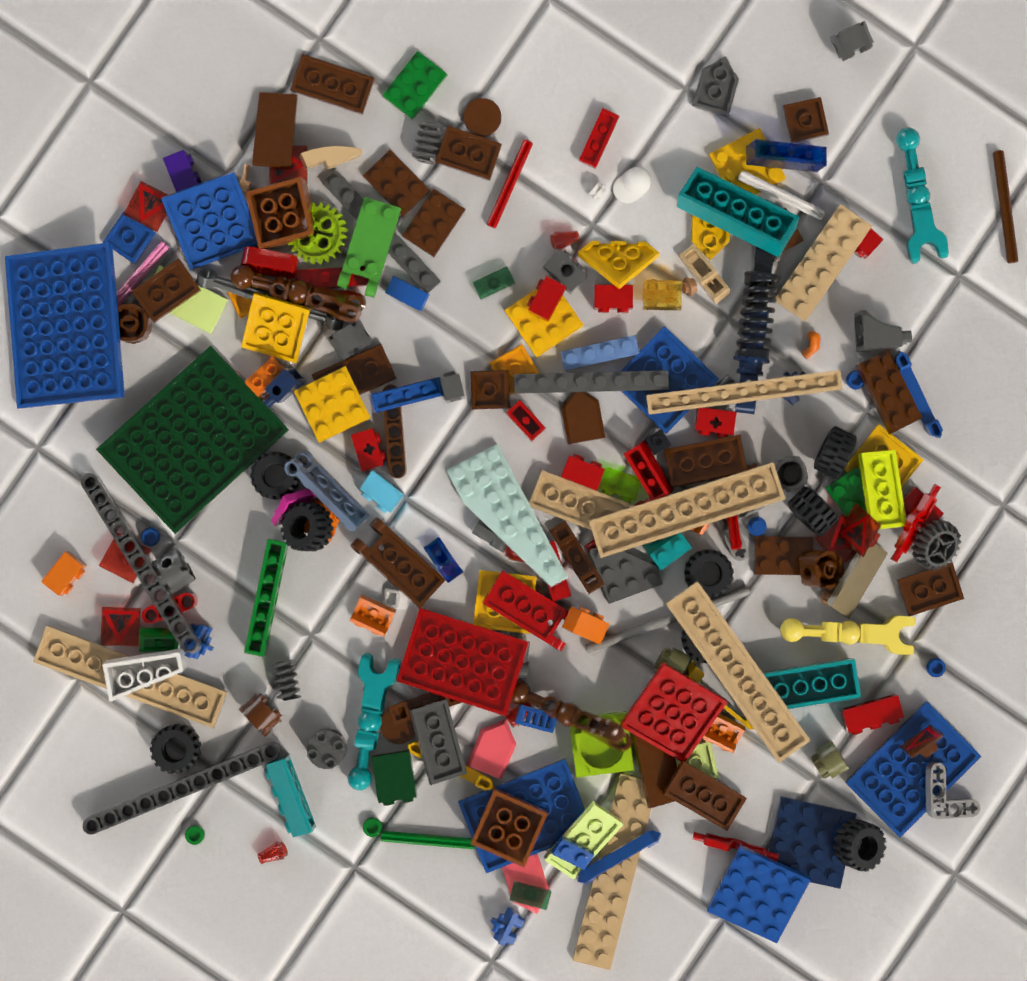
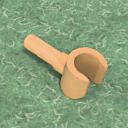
M244 164L243 176L239 182L241 190L245 192L249 191L252 182L247 181L248 164Z

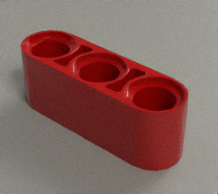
M245 247L240 265L250 267L254 273L274 277L284 276L287 279H293L296 275L299 259L292 254L256 247Z
M191 592L174 597L183 612L193 609L198 603L197 596ZM185 596L191 597V606L184 604ZM155 605L146 607L142 611V619L148 624L164 620ZM175 609L172 613L167 612L168 617L174 615ZM149 610L156 612L154 620L148 618Z

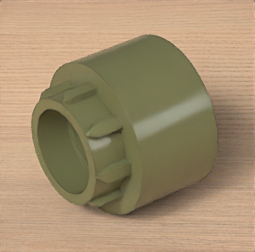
M674 647L672 650L664 648L654 665V670L657 671L662 662L684 673L691 657Z
M832 740L815 750L816 754L811 757L820 775L825 779L829 776L833 779L849 769Z

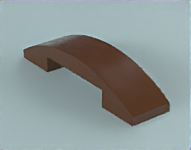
M564 521L549 530L587 593L591 594L604 586V581L567 522Z
M429 692L389 706L388 710L394 726L412 720L409 712L411 709L443 699H447L449 707L462 702Z

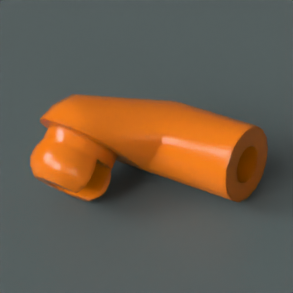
M813 330L807 334L809 346L801 352L806 360L820 348V334Z

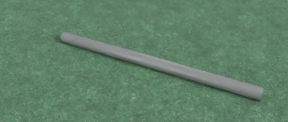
M748 586L712 598L711 601L718 607L751 594ZM672 613L605 637L601 644L595 642L586 644L587 651L590 654L677 622V619Z

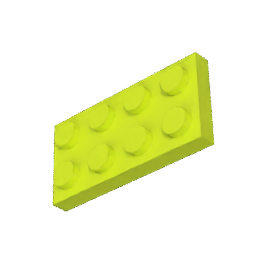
M896 450L858 454L869 531L904 527L906 515Z

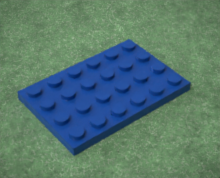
M925 701L845 783L901 838L927 812V765L930 762H938L945 766L947 792L982 756ZM929 725H932L944 735L936 742L938 750L927 758L922 754L911 758L899 747ZM938 768L933 770L934 774L938 772ZM935 785L932 790L936 796L940 791L938 785Z
M566 759L494 786L548 811L530 856L552 848L561 835L585 811ZM493 789L481 791L458 801L472 837ZM475 846L486 874L513 863Z

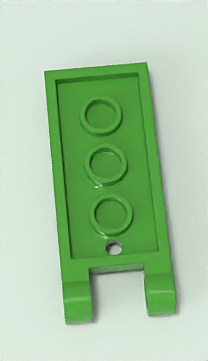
M364 197L337 287L347 289L351 274L369 279L365 295L372 298L375 297L402 210L401 208ZM364 266L366 269L361 271L360 267Z

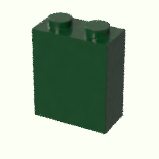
M410 750L372 755L378 803H383V806L395 804L394 801L402 800V803L414 801L413 798H417V789Z

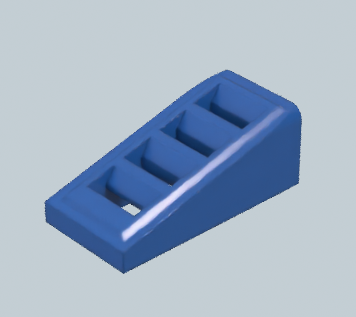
M519 704L514 721L516 724L550 733L554 732L557 722L555 718H550L542 709ZM526 710H527L528 713H527L526 720L523 721V720H524L525 713H526Z

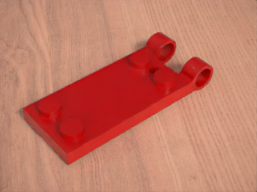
M501 570L482 604L557 650L562 651L566 643L553 636L561 620L566 619L569 611ZM549 620L553 621L552 625H548Z

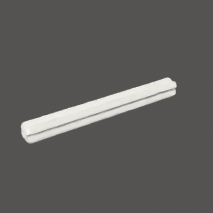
M741 171L738 177L739 181L818 220L824 217V210L746 171Z

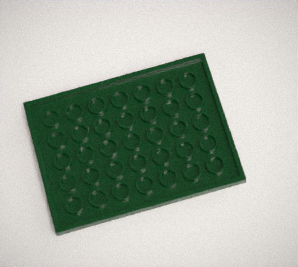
M209 346L96 450L170 530L176 534L247 470L257 458H260V455L264 454L282 438L289 429L244 383L240 376L212 346Z

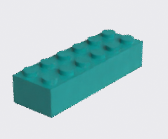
M699 167L695 168L678 195V208L777 257L781 255L791 239L799 221V216Z
M853 658L762 672L788 709L861 698L856 662Z

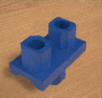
M192 623L191 626L201 641V648L197 653L185 652L184 656L198 660L200 654L204 655L206 650L212 651L214 648L210 645L212 638L209 637L213 628ZM193 639L187 642L188 649H192L195 646Z
M508 907L505 914L500 913L498 919L492 917L490 920L494 924L492 931L495 934L493 938L498 941L499 945L504 946L505 943L513 945L517 935L511 932L513 926L521 928L525 920L513 908Z

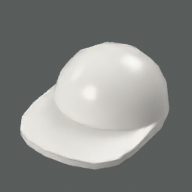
M642 167L630 168L614 182L613 193L616 199L626 204L638 200L650 188L651 176Z

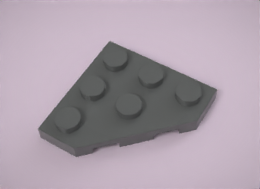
M597 547L589 549L596 570L605 583L603 589L609 604L663 584L657 566L626 551L600 558Z

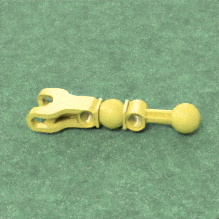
M893 615L882 624L856 623L848 620L843 623L822 622V626L803 625L796 618H788L781 624L780 633L783 639L788 642H796L802 636L821 637V641L842 642L847 645L856 642L882 644L891 653L912 655L914 654V646L903 644L899 639V633L903 627L914 626L916 618Z

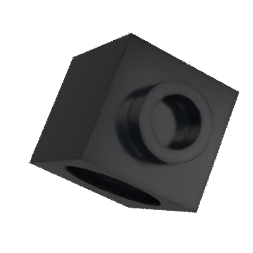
M662 429L644 439L653 455L671 446Z

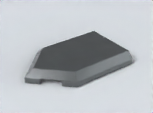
M726 56L702 69L692 107L722 116H729L739 78L733 71Z

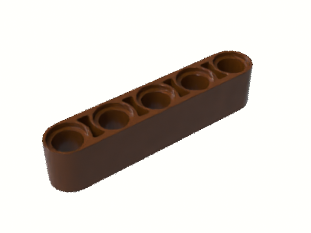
M389 384L385 386L382 391L397 387L395 385ZM402 406L397 407L398 415L395 418L388 416V410L384 411L389 474L396 479L403 478L407 473ZM394 426L400 430L397 437H392L389 433L390 429ZM393 446L401 447V454L399 456L391 454ZM401 465L403 467L402 474L394 475L393 467Z

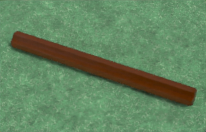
M997 150L993 152L1007 263L1012 264L1018 262V252L1005 155L1003 150Z

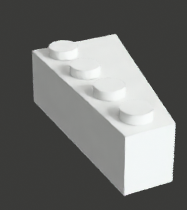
M174 649L106 660L103 664L109 702L183 672L187 667L184 651L182 649Z

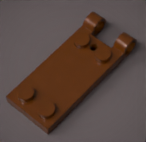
M376 517L369 525L376 533L381 535V538L371 548L359 538H356L350 546L420 609L445 582V579L381 519ZM382 545L384 550H380L379 546Z

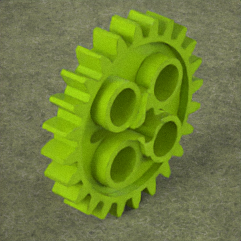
M312 202L314 232L320 231L324 234H333V236L329 237L322 234L315 236L312 234L307 236L310 237V242L306 246L303 245V241L307 237L291 242L288 245L294 246L291 251L297 253L296 257L299 259L303 257V261L306 263L310 259L311 264H315L317 260L321 265L323 259L329 263L330 256L336 259V251L342 253L339 247L346 246L342 240L348 239L343 234L348 229L343 227L347 222L341 220L343 215L341 213L337 214L338 210L336 208L331 210L332 206L330 204H327L325 207L323 202H320L319 206ZM331 221V227L329 229H325V223ZM328 240V246L322 248V242Z

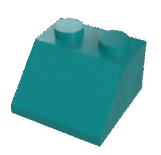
M682 533L641 545L659 570H663L692 548Z

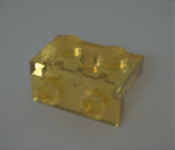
M673 279L644 280L642 290L643 310L681 311L682 281Z

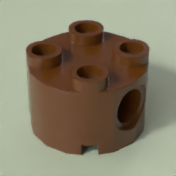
M127 303L118 307L120 340L136 344L148 339L152 329V321L145 310L136 304Z
M808 551L799 558L802 584L811 588L833 589L839 583V578H842L844 574L842 558L836 555L834 551Z
M255 693L246 704L239 708V711L241 713L246 711L243 715L258 731L263 729L264 731L261 734L266 737L271 729L282 721L280 719L282 715L275 707L270 709L266 705L269 701L261 693L259 695Z

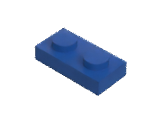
M562 835L551 850L552 855L582 870H585L595 856L592 850Z

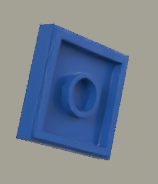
M123 211L102 243H112L114 251L133 264H136L156 235V232Z

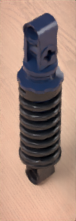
M758 247L755 249L754 271L744 272V283L748 287L743 290L746 298L741 301L742 305L746 308L741 309L740 314L745 318L739 320V325L743 328L739 329L737 334L742 338L736 341L737 346L740 348L735 351V356H733L734 360L739 361V368L736 371L737 374H740L739 383L758 381V377L763 376L764 373L762 372L763 364L770 363V349L764 348V345L770 344L772 341L770 338H766V333L771 334L773 332L772 328H767V323H774V319L769 318V313H775V308L767 307V303L777 302L776 298L768 296L769 293L778 292L777 287L770 286L778 283L781 276L772 273L775 255ZM756 401L736 403L735 412L754 415Z

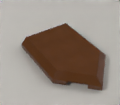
M571 392L561 406L568 445L606 438L599 400L588 392Z

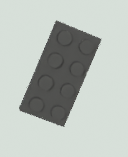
M447 699L409 710L429 785L467 774Z

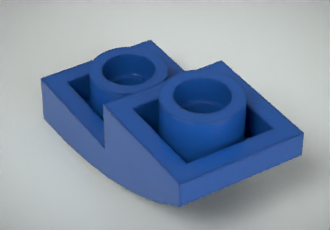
M396 276L392 277L385 292L419 311L423 310L430 295Z

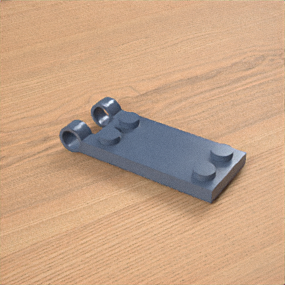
M302 451L296 456V459H291L285 464V472L289 476L296 475L301 480V483L309 488L339 518L343 526L351 532L370 516L313 458L309 451ZM301 455L307 457L308 463H304L301 460ZM290 463L296 465L297 472L290 468Z

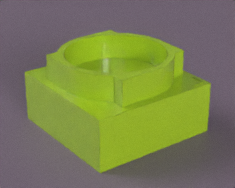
M624 710L594 715L620 724L627 712ZM589 719L583 720L581 725H586ZM570 727L576 778L634 770L631 746L626 751H619L583 733L579 728ZM623 738V740L620 743H618V745H624L626 743V738Z

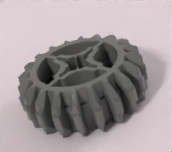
M938 519L932 520L931 523L926 522L924 528L920 527L921 531L919 534L915 533L917 538L913 540L914 545L911 547L913 550L912 555L915 558L914 560L923 568L933 571L935 569L940 570L942 565L946 567L947 562H952L953 556H957L956 551L960 550L958 545L961 543L959 539L961 535L958 529L949 521Z

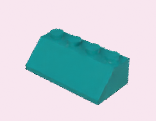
M290 755L268 762L266 764L267 768L264 769L265 774L273 783L271 787L274 797L279 799L280 804L278 808L280 814L285 815L287 821L285 822V827L288 834L291 833L292 837L313 832L316 824Z

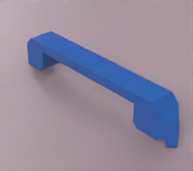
M898 351L894 361L922 416L921 421L929 436L941 438L943 429L939 420L935 419L910 367L912 363L907 354Z
M653 830L644 833L586 867L585 870H581L578 882L586 885L597 879L596 877L641 850L659 843L662 834Z

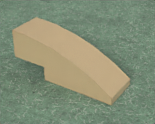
M330 146L303 152L299 157L305 171L321 164L324 165L326 170H329L360 157L363 151L353 147Z
M695 244L679 255L687 269L715 305L731 294L728 285L718 275L717 270Z

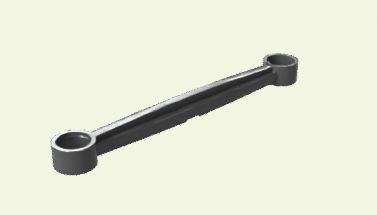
M202 268L198 271L196 283L202 288L210 289L217 287L250 300L253 299L255 292L273 297L268 291L253 286L247 289H238L231 280L217 276V273L212 269ZM309 305L305 306L311 308L309 318L324 322L328 329H342L343 320L335 318L330 313L314 309Z

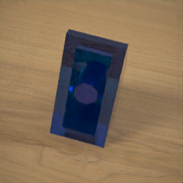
M440 537L424 547L426 553L447 583L463 573V570Z

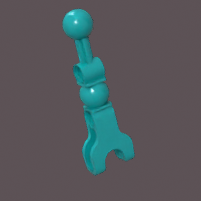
M906 127L897 133L896 143L905 153L908 169L903 171L906 189H908L906 199L911 205L910 215L913 235L908 240L906 247L910 263L916 264L921 258L920 248L924 244L934 246L937 256L942 259L948 257L949 249L946 235L935 227L932 208L929 202L930 191L925 186L927 184L924 167H919L916 148L920 143V135L915 129Z
M364 653L361 656L358 668V675L365 685L361 707L363 712L358 718L360 729L357 730L355 737V747L359 748L356 767L352 768L348 774L349 785L357 791L367 789L371 783V774L367 769L370 750L374 751L377 747L379 735L377 731L382 724L380 714L383 713L387 690L397 682L401 667L400 660L394 658L388 662L386 671L380 674L374 669V657L370 653Z

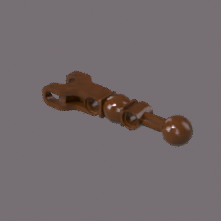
M246 265L237 266L231 272V282L238 289H247L255 286L270 290L274 298H284V300L288 298L290 302L295 304L305 303V306L309 305L314 309L330 313L335 318L347 322H356L366 305L364 295L350 290H333L321 286L313 287L314 285L312 284L309 287L302 280L292 282L293 279L288 280L284 276H279L273 280L255 275L253 270ZM276 285H282L284 290H279ZM313 295H319L322 300H316ZM358 299L361 305L352 302V300ZM347 312H355L356 315L351 316Z
M517 681L511 700L512 703L523 704L527 702L539 707L550 718H555L561 725L566 727L573 726L575 729L579 728L583 733L619 751H626L630 748L632 739L620 724L582 711L574 703H563V701H558L553 696L544 698L531 692L529 685L525 681ZM551 704H555L554 709L548 710ZM589 719L586 725H581L583 720ZM623 738H626V743L624 745H618V743H620L623 740Z

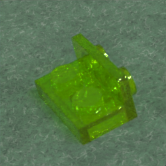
M606 467L599 489H602L603 494L612 497L613 494L621 496V500L631 503V500L637 499L641 482L637 476Z

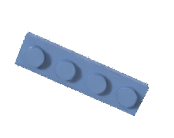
M636 335L561 352L565 371L640 354Z

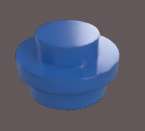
M857 370L851 371L847 375L846 383L849 388L857 390L864 386Z
M753 517L747 524L749 533L754 536L762 535L767 528L765 520L761 517Z
M153 527L144 529L141 534L143 544L150 547L157 545L161 538L159 531Z
M932 658L926 664V671L932 677H940L946 670L945 663L939 658Z

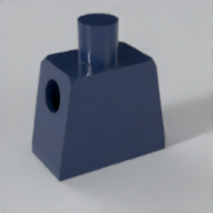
M294 367L285 368L265 388L268 394L262 399L263 403L270 408L275 402H284L306 380Z

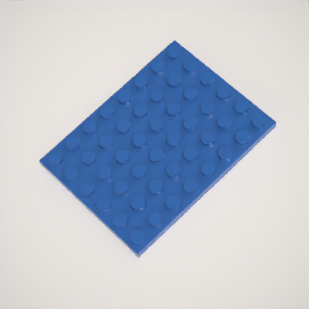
M108 242L5 256L17 409L125 398L113 244Z

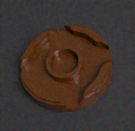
M487 98L473 100L464 111L466 128L471 133L481 137L494 134L501 124L499 106Z
M387 709L382 715L380 731L389 742L404 744L416 735L412 720L393 726L389 710Z

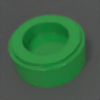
M370 817L365 820L363 831L369 837H376L382 831V823L378 818Z
M192 825L185 832L186 841L192 845L201 843L205 838V831L200 825Z

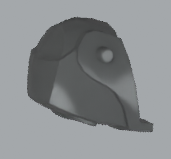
M791 456L778 460L775 469L781 487L787 493L791 492V490L799 489L808 483L807 469L800 456Z

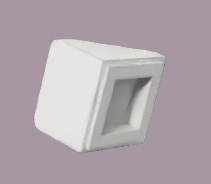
M385 588L383 604L393 609L407 608L408 598L398 589Z

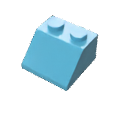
M373 470L360 488L363 491L361 495L368 501L373 499L377 502L378 505L376 507L384 513L387 511L391 513L405 496V494Z

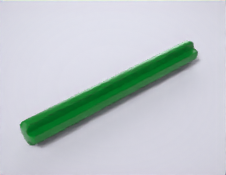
M393 831L381 832L382 842L475 849V846L471 844L472 838Z

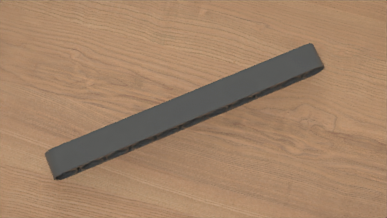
M92 473L85 474L81 478V486L181 649L188 653H197L201 648L199 637L168 587L164 586L158 577L160 574L154 568L152 561L104 483L98 476ZM91 479H95V485L89 488L88 482ZM104 494L105 500L99 504L98 497ZM114 510L115 516L109 520L108 513ZM124 526L125 532L119 536L117 531L120 527ZM134 542V550L128 552V544ZM143 558L145 564L143 567L138 568L137 562ZM153 574L155 580L152 584H148L147 578ZM163 590L165 596L162 600H158L157 594ZM169 607H174V609H175L174 615H172L171 617H168V615H167V610H168V608H169ZM183 623L185 629L183 632L178 633L177 626ZM190 639H193L195 642V646L192 649L187 648V642Z
M268 742L98 812L84 820L83 830L89 835L96 834L271 762L280 755L281 747L276 742ZM267 747H274L276 750V755H268L266 751ZM250 754L257 755V763L250 762ZM232 761H237L240 764V770L235 771L232 769ZM217 768L222 771L221 778L214 776V769ZM197 776L204 778V785L196 783L195 779ZM179 783L185 784L186 792L182 793L178 790ZM161 791L168 793V800H163L160 797ZM143 798H148L150 800V807H145L143 805ZM126 805L132 807L133 813L131 815L125 812L124 808ZM107 813L114 814V822H110L107 819ZM90 820H94L97 823L96 829L90 828Z

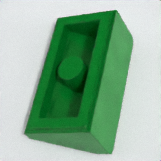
M139 628V652H161L178 649V642L169 628Z

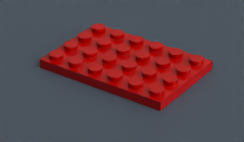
M420 608L396 681L502 716H507L530 642Z

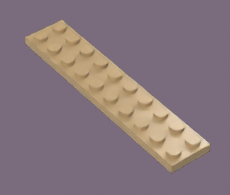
M772 462L590 520L589 524L600 558L785 500V496L774 463Z
M698 581L666 603L778 763L811 741Z
M46 626L33 662L107 689L103 664L106 660L129 657L130 655L54 627ZM178 673L126 696L205 726L215 728L228 691Z
M623 773L619 774L610 813L621 819L624 825L600 850L598 860L645 833L651 808L647 806L641 778ZM640 852L596 877L597 879L592 881L573 961L607 970L611 969Z

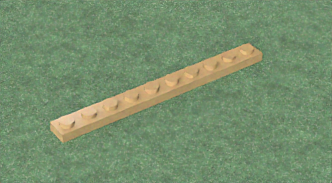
M840 370L646 396L648 412L651 415L843 390L841 372Z

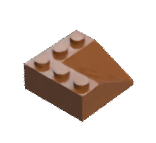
M298 177L246 192L255 235L260 249L268 250L280 247L314 234L311 198L305 179Z
M494 787L471 839V844L525 867L548 815V811Z

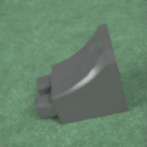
M861 310L854 314L856 352L892 350L912 342L911 330L902 331V327L885 324L874 318L867 310Z

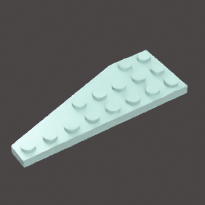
M498 444L447 470L464 505L550 587L568 578Z

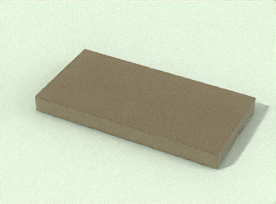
M865 538L864 553L859 550L856 552L826 604L849 619L888 553L872 540Z

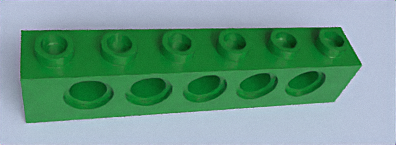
M267 539L244 650L246 654L266 656L288 551L286 542Z

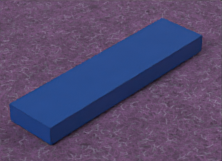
M440 377L369 394L373 413L444 396Z

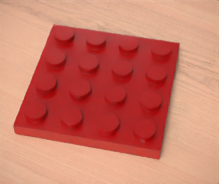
M662 662L620 725L679 761L684 760L686 762L728 701L726 698Z

